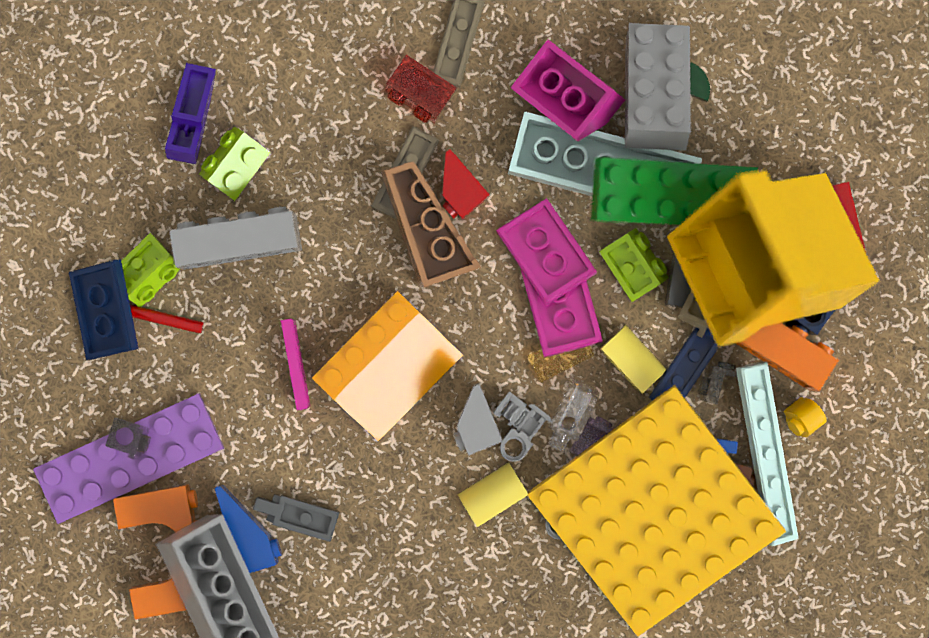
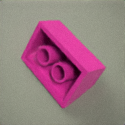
M548 39L510 87L577 141L605 126L625 101L616 91Z

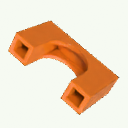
M189 484L113 499L118 529L158 523L168 526L177 532L197 521L194 514V508H198L197 495L195 490H190ZM172 578L134 586L129 589L135 620L187 610Z

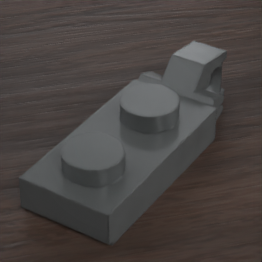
M274 494L272 501L257 497L253 510L268 514L266 521L273 523L272 525L329 542L332 540L340 513L339 511Z

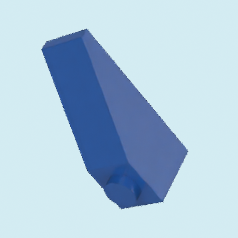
M224 485L215 487L222 515L249 573L277 565L279 562L277 557L282 556L277 538L272 540L270 533Z

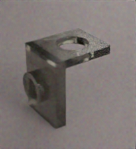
M115 417L106 446L128 453L129 458H139L142 453L146 454L150 445L151 437L148 436L150 428ZM122 427H127L133 432V440L128 445H122L116 439V433Z

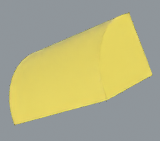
M627 325L622 327L600 348L602 353L641 394L666 371L661 362Z
M508 462L459 493L458 496L475 525L479 527L525 498L528 492Z

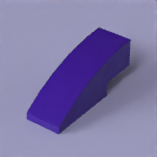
M186 63L172 112V124L165 146L167 159L196 165L212 97L216 69Z

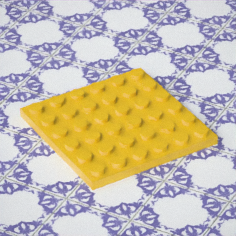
M675 385L539 483L527 495L637 637L786 533L783 525Z

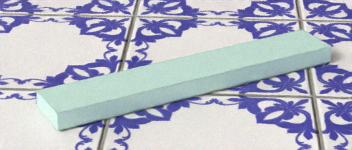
M761 361L737 367L736 372L758 494L786 530V533L769 544V546H776L799 538L768 362Z

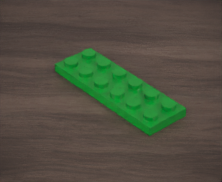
M595 157L591 220L681 225L738 175L758 172V167Z

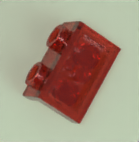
M405 55L387 81L385 92L388 93L387 97L393 103L399 106L405 104L413 109V115L422 122L427 123L431 121L435 124L457 88L416 60Z

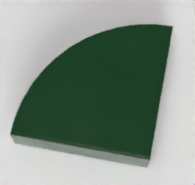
M691 62L690 96L708 102L710 96L709 80L704 71L698 65Z

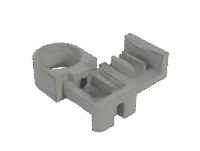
M509 391L493 414L499 418L501 415L510 421L508 423L509 426L513 425L517 428L516 430L511 428L502 439L503 442L500 443L502 456L508 461L516 462L524 458L534 445L530 442L546 420L551 422V417L534 404L528 405L532 408L528 410L526 408L527 404ZM517 439L521 442L522 452L518 456L512 457L505 452V444L508 440Z

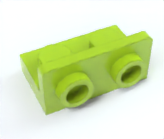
M637 228L599 251L631 302L669 278L666 274L667 268L660 258L655 257L650 249L649 239L643 232H639Z
M151 233L121 260L128 298L139 307L152 300L155 293L168 281L172 280L180 270V268L175 267L174 257Z

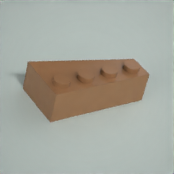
M414 161L381 171L420 287H427L482 268L470 252L462 236L456 230L447 212L435 197L434 192Z

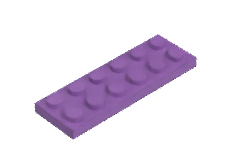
M199 393L40 465L33 470L57 524L220 451L224 449V446Z

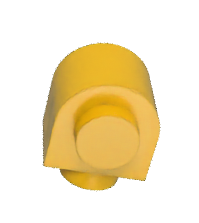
M800 397L783 411L786 415L789 429L796 436L807 438L827 421L820 406L808 398Z

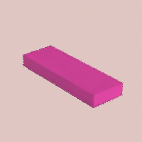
M294 319L281 320L296 410L308 409L311 405L296 322Z

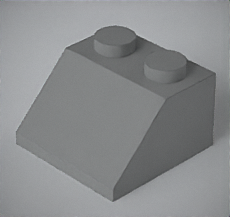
M479 383L473 385L457 423L458 431L453 434L459 450L463 451L466 449L468 456L503 442Z

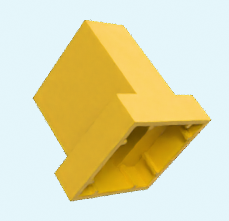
M767 171L738 175L667 236L718 346L744 341L764 326L841 309L880 281L826 173L775 182L771 181Z

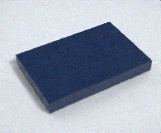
M121 259L70 271L69 277L86 361L139 349Z

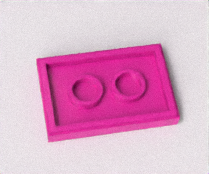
M547 198L496 230V233L545 306L597 274L596 269Z
M521 270L544 358L603 343L587 281L545 306Z

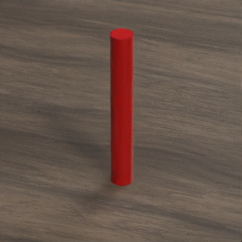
M130 305L133 318L202 334L204 322Z

